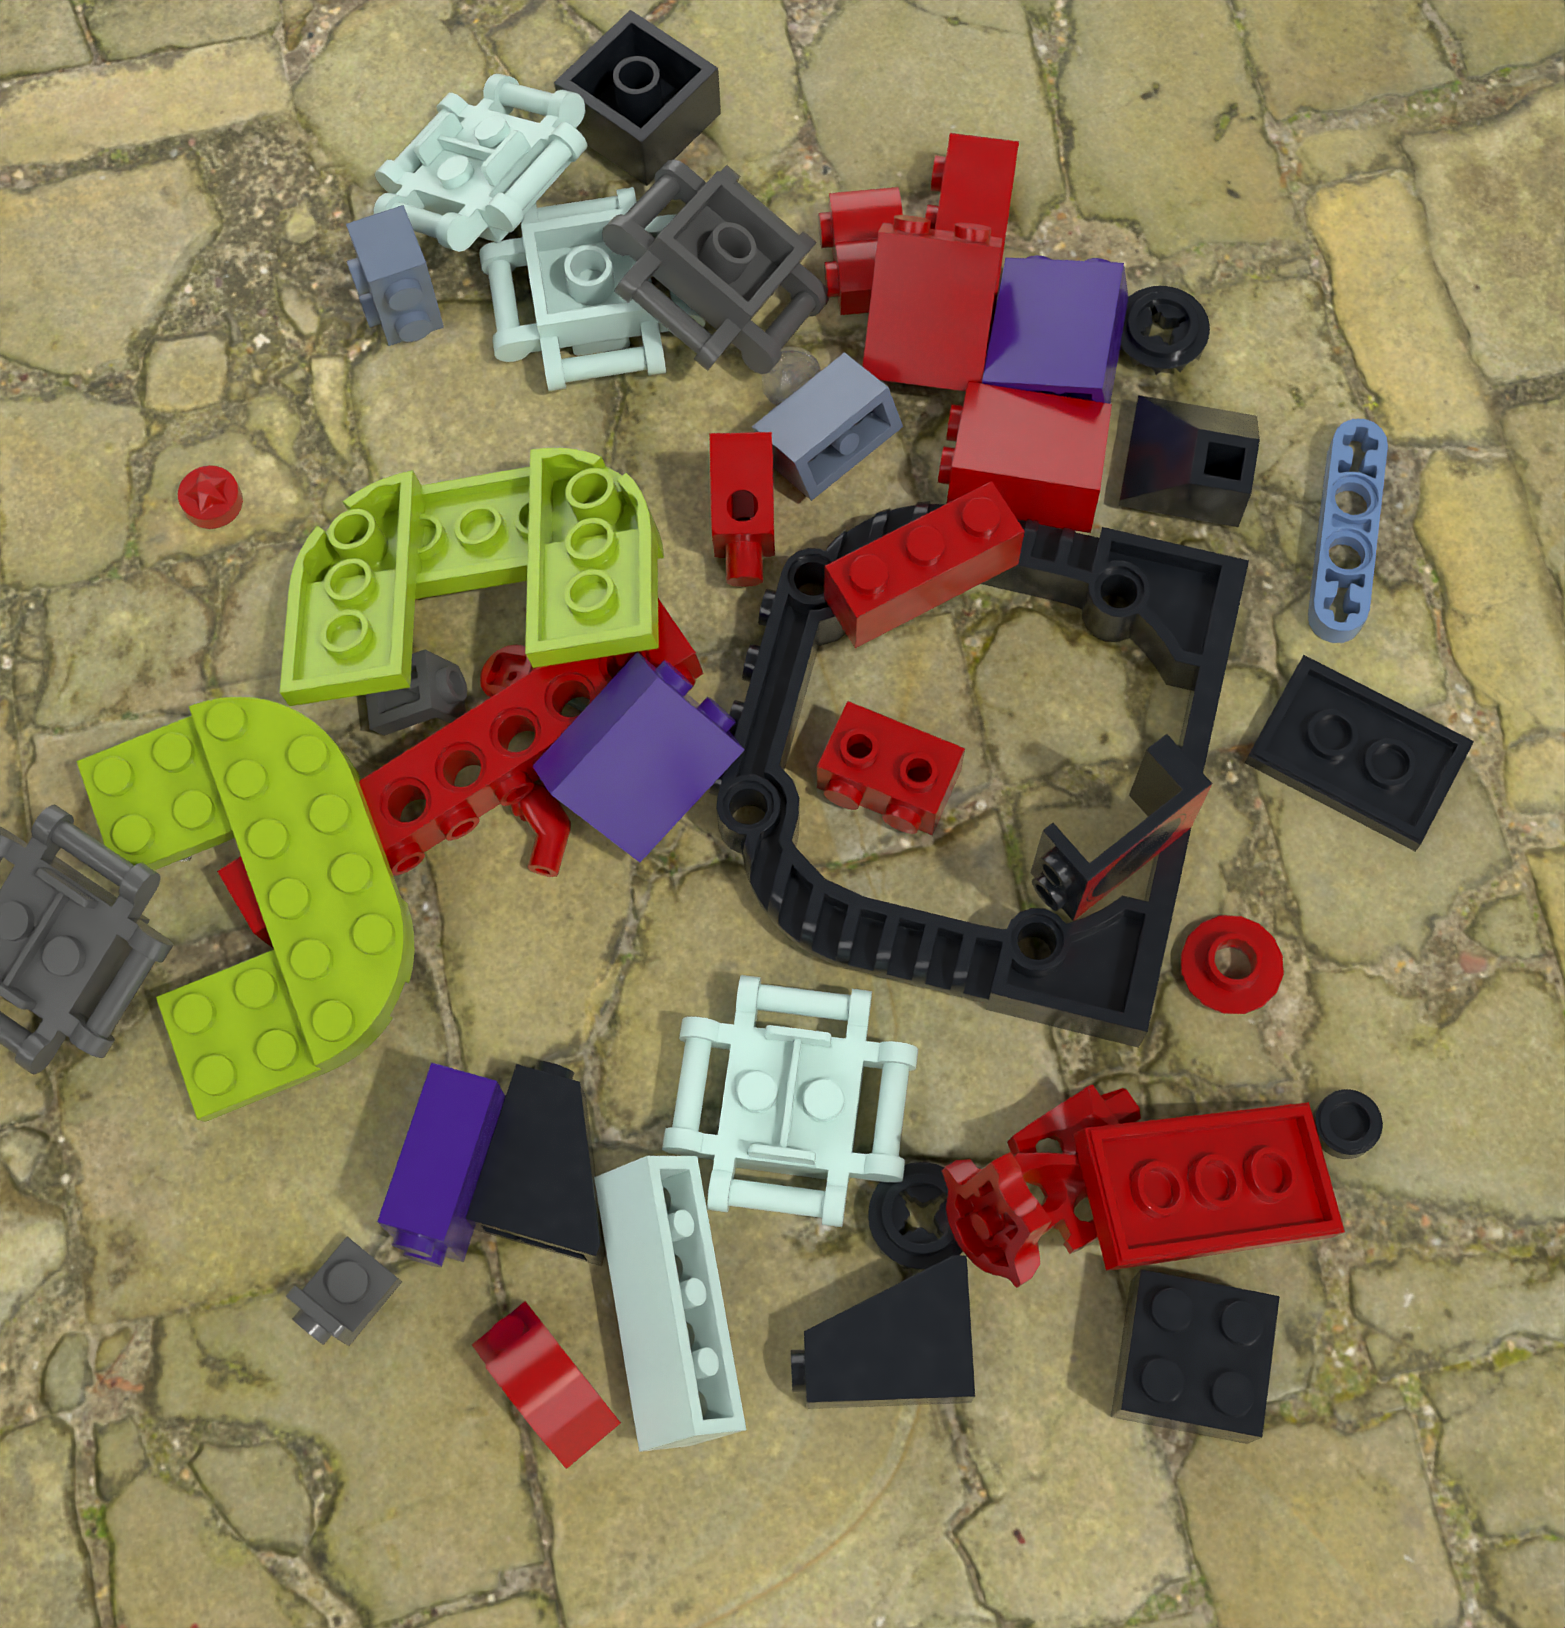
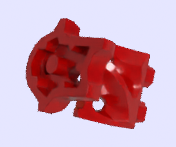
M1094 1085L1084 1088L1014 1134L1007 1141L1010 1152L990 1162L982 1170L977 1168L971 1159L956 1160L945 1166L942 1174L948 1187L946 1204L948 1222L955 1240L975 1266L986 1273L1009 1279L1018 1288L1028 1282L1040 1266L1038 1240L1051 1229L1059 1230L1065 1240L1063 1245L1069 1254L1081 1250L1098 1239L1094 1219L1088 1222L1082 1221L1074 1214L1075 1207L1084 1198H1088L1073 1134L1088 1127L1138 1122L1141 1119L1140 1108L1126 1088L1102 1095L1099 1094ZM1047 1138L1058 1141L1062 1152L1061 1154L1037 1153L1036 1145ZM1026 1183L1040 1188L1045 1196L1042 1206L1030 1192Z

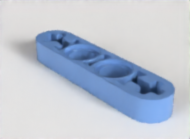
M1351 419L1343 422L1337 428L1327 451L1308 621L1313 632L1322 640L1330 643H1345L1352 640L1361 631L1370 611L1388 444L1387 437L1382 428L1366 419ZM1351 441L1362 443L1361 449L1366 453L1358 472H1349L1353 459V449L1349 447ZM1343 491L1356 492L1366 501L1367 510L1359 515L1344 513L1337 506L1335 496ZM1336 545L1350 546L1361 557V565L1354 569L1339 568L1331 561L1329 549ZM1338 588H1348L1343 601V612L1348 614L1345 622L1334 621V612L1329 610L1337 595Z

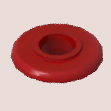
M1220 915L1202 922L1188 935L1181 952V972L1190 993L1205 1007L1222 1014H1246L1262 1008L1278 992L1284 976L1283 955L1275 938L1259 923L1242 916ZM1224 948H1234L1241 951L1247 956L1251 964V973L1243 979H1231L1224 976L1215 964L1217 951Z

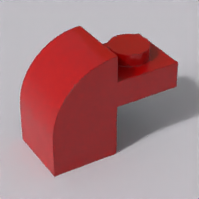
M526 1301L495 1323L489 1331L472 1344V1347L483 1360L486 1369L566 1469L621 1424Z

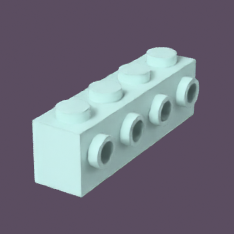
M645 1156L594 1177L639 1452L692 1446L745 1431V1419L697 1156Z

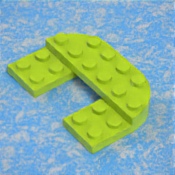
M570 448L531 449L529 467L425 485L420 484L414 471L411 470L383 478L360 489L342 501L348 511L336 517L326 532L319 526L315 527L302 546L295 561L288 591L279 693L289 706L410 688L415 599L527 581L525 654L533 668L659 648L658 559L664 558V551L659 530L641 490L627 473L622 476L607 467L601 456Z
M224 697L189 706L191 716L76 761L104 845L133 865L144 863L155 871L235 838L274 950L156 997L196 1118L203 1122L328 1073L360 1055L384 1032L393 1018L390 1017V1014L399 1000L405 982L408 984L410 982L414 962V930L407 902L401 898L359 784L361 778L358 771L338 744L311 719L288 706L255 697Z

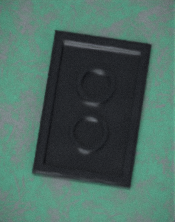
M1303 654L1252 747L1245 764L1416 852L1422 844L1474 741Z

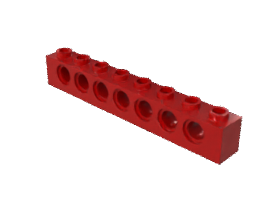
M658 598L659 648L638 652L656 668L663 660H666L694 687L695 679L704 674L696 652ZM637 652L538 667L361 779L359 784L393 875L404 874L418 866L425 858L424 852L443 840H456L470 833L479 824V817L500 804L508 806L526 797L534 788V782L540 779L533 765L578 717L562 716L564 706L570 700L578 697L588 698L591 703ZM524 731L536 733L533 743L527 749L520 752L508 751L509 743L515 735ZM471 765L481 766L480 774L472 784L465 787H456L454 785L456 776L463 768ZM414 800H426L425 809L420 817L410 822H401V814L407 804ZM240 856L217 872L254 935L273 948L246 868Z

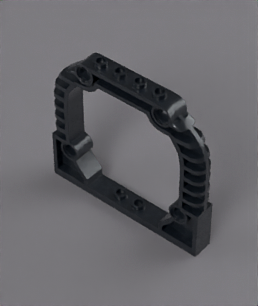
M930 501L893 510L888 508L877 512L874 517L865 520L848 532L845 529L833 539L826 551L818 548H807L797 551L787 559L781 572L777 590L766 589L764 593L758 625L766 626L760 646L750 644L743 667L742 680L750 682L744 702L734 700L729 715L736 723L729 731L745 750L709 789L710 794L717 796L716 810L721 838L731 850L742 854L747 878L760 906L777 928L795 944L800 946V948L836 966L987 1003L986 1010L1139 1048L1149 1028L1191 829L1153 858L1144 900L1122 895L1105 908L1067 924L1052 911L1045 908H1030L1019 912L1011 919L1007 929L978 925L864 897L825 879L796 848L799 838L800 797L793 779L785 772V767L819 646L838 641L846 634L824 599V592L812 596L800 592L799 588L808 583H818L824 586L826 565L945 504H930ZM1018 520L1025 531L1018 565L981 584L1082 609V620L1086 629L1094 637L1105 642H1120L1130 638L1153 663L1166 685L1190 690L1178 746L1204 772L1249 560L1102 527L1100 537L1098 538L1076 533V530L1064 527L1059 529L1039 524L1040 521ZM1109 595L1119 596L1129 606L1114 608L1109 606L1103 600V597ZM744 806H756L765 812L764 818L752 825L736 821L733 815ZM1027 937H1037L1044 940L1049 946L1051 955L1042 960L1031 959L1020 951L1018 942Z

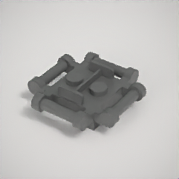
M668 160L656 172L655 183L625 215H616L603 228L602 237L606 246L614 253L621 256L629 255L636 261L616 286L614 292L627 303L633 299L697 354L694 360L707 371L732 343L742 351L743 361L751 370L759 374H767L780 361L781 349L809 316H816L829 301L827 287L800 264L817 242L804 231L800 235L745 189L738 182L741 176L728 165L720 172L717 171L706 183L681 161ZM681 199L686 204L685 207L656 238L645 230L671 200ZM654 276L717 331L713 335L710 334L648 280ZM782 286L790 293L791 301L764 332L751 319L775 291Z
M57 805L47 807L37 817L31 831L32 838L28 844L13 833L0 827V862L5 858L15 865L0 889V996L16 1007L30 1010L43 1019L37 1030L31 1033L0 1011V1044L16 1054L15 1062L33 1075L46 1068L67 1036L71 1043L80 1050L97 1058H104L115 1041L111 1033L155 962H164L174 946L168 938L147 925L150 919L142 915L160 884V874L144 863L133 865L74 825V817ZM59 849H64L119 886L118 898L56 857Z

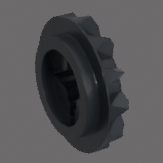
M1151 286L1138 290L1128 297L1120 350H1124L1130 356L1133 367L1143 364L1151 367L1155 375L1164 369L1173 368L1181 373L1188 363L1194 359H1200L1208 342L1210 324L1206 311L1193 296L1178 288ZM1152 318L1163 329L1173 328L1169 340L1170 345L1164 342L1159 335L1149 337L1153 324Z
M915 1162L905 1164L903 1181H880L869 1203V1229L880 1252L904 1269H927L951 1256L961 1255L963 1252L955 1240L948 1222L946 1211L948 1187L942 1174V1170L945 1167L934 1163ZM904 1195L911 1203L915 1202L921 1208H925L931 1203L935 1205L941 1199L944 1200L939 1205V1210L936 1212L933 1220L938 1228L937 1233L941 1237L940 1239L933 1232L929 1234L922 1227L913 1232L909 1230L905 1235H901L905 1230V1225L910 1220V1212L906 1207L907 1202L902 1198Z

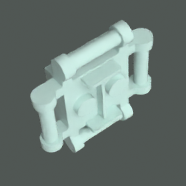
M493 74L488 78L483 90L484 98L477 106L467 104L457 94L448 93L437 105L438 114L394 161L387 159L375 172L377 181L388 193H384L377 199L374 206V214L404 205L415 232L437 238L440 245L458 252L465 251L478 237L500 243L509 232H512L520 224L528 210L570 163L575 162L587 149L585 138L576 129L585 114L583 98L577 93L566 90H557L555 93L522 86L519 85L515 78L502 74ZM516 108L546 117L540 123L509 114Z
M634 187L616 190L617 196L540 208H537L535 203L521 221L522 238L502 240L500 243L491 242L480 249L481 269L489 276L497 332L492 338L494 355L500 361L515 362L527 357L529 353L542 351L548 391L566 389L567 382L647 370L649 376L666 373L660 332L669 330L633 299L627 303L614 292L616 286L636 261L629 255L621 256L611 251L606 246L602 237L603 228L616 215H625L636 203ZM676 215L657 216L645 230L656 238ZM527 265L536 323L520 326L512 271L516 267ZM670 291L671 300L704 327L705 320ZM642 335L643 346L628 348L630 346L629 337ZM572 346L573 353L577 357L561 359L560 348Z
M741 975L737 992L734 1025L719 1023L702 1017H685L682 1019L679 1039L685 1042L673 1125L665 1129L662 1150L675 1155L697 1156V1158L714 1160L708 1190L707 1210L728 1212L730 1206L819 1217L822 1218V1225L842 1227L850 1178L881 1182L903 1181L905 1160L899 1157L908 1076L909 1071L916 1069L918 1048L902 1042L888 1041L877 1043L866 1041L872 991L852 989L851 995L765 985L761 984V977ZM758 1010L848 1021L846 1039L831 1037V1034L828 1032L773 1025L766 1026V1029L757 1028ZM711 1047L730 1050L718 1135L699 1132ZM864 1067L882 1069L873 1149L870 1154L853 1153ZM735 1168L827 1179L826 1191L734 1179Z

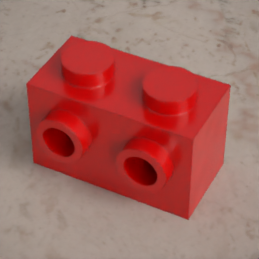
M847 701L817 765V788L823 790L824 796L840 807L857 810L859 806L883 815L882 819L884 822L899 831L915 834L920 830L933 836L962 770L965 748Z

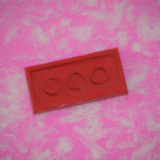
M1309 1102L1088 1127L1073 1134L1106 1271L1328 1239L1345 1233Z

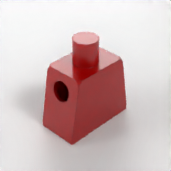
M772 432L709 433L711 528L714 557L726 558L727 584L738 587L760 585L763 583V557L775 556Z

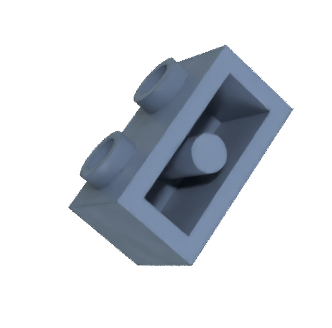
M404 205L347 223L346 226L357 258L346 262L369 327L381 324L389 346L403 341H418L426 337L430 332L444 328L428 267Z
M844 352L777 407L773 408L767 415L755 423L752 428L754 432H772L773 468L812 501L899 431L903 424L888 386Z

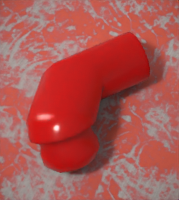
M534 783V788L526 797L511 804V811L514 816H519L522 821H527L536 833L527 868L542 876L557 877L570 835L571 821L559 801L549 793L547 788Z

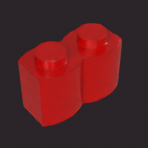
M899 187L829 193V212L818 213L821 249L832 248L833 261L824 262L827 297H838L840 315L869 313L879 230L883 223L894 224V216L903 215Z

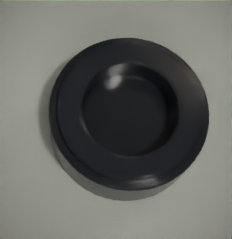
M1351 1089L1335 1091L1326 1096L1313 1113L1321 1147L1333 1157L1340 1159L1358 1158L1374 1147L1380 1139L1383 1129L1381 1112L1375 1102L1362 1092Z

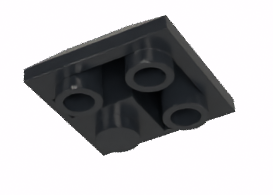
M1138 395L1118 506L1239 527L1253 487L1260 442L1257 416Z

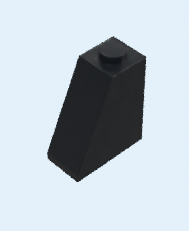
M537 1061L534 1069L516 1064L465 1219L474 1230L602 1266L606 1252L594 1179L596 1172L585 1092L581 1083L573 1080L575 1073L566 1067L546 1061Z
M967 1255L951 1256L805 1330L804 1349L791 1350L792 1392H806L807 1409L971 1403L975 1398Z

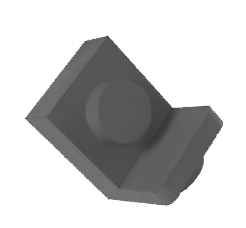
M425 649L413 653L410 688L366 694L370 730L385 736L433 718L451 723L466 713L467 684L459 666Z
M347 1236L303 1289L294 1285L286 1297L300 1308L292 1320L318 1342L324 1345L331 1336H334L342 1343L350 1346L402 1281Z

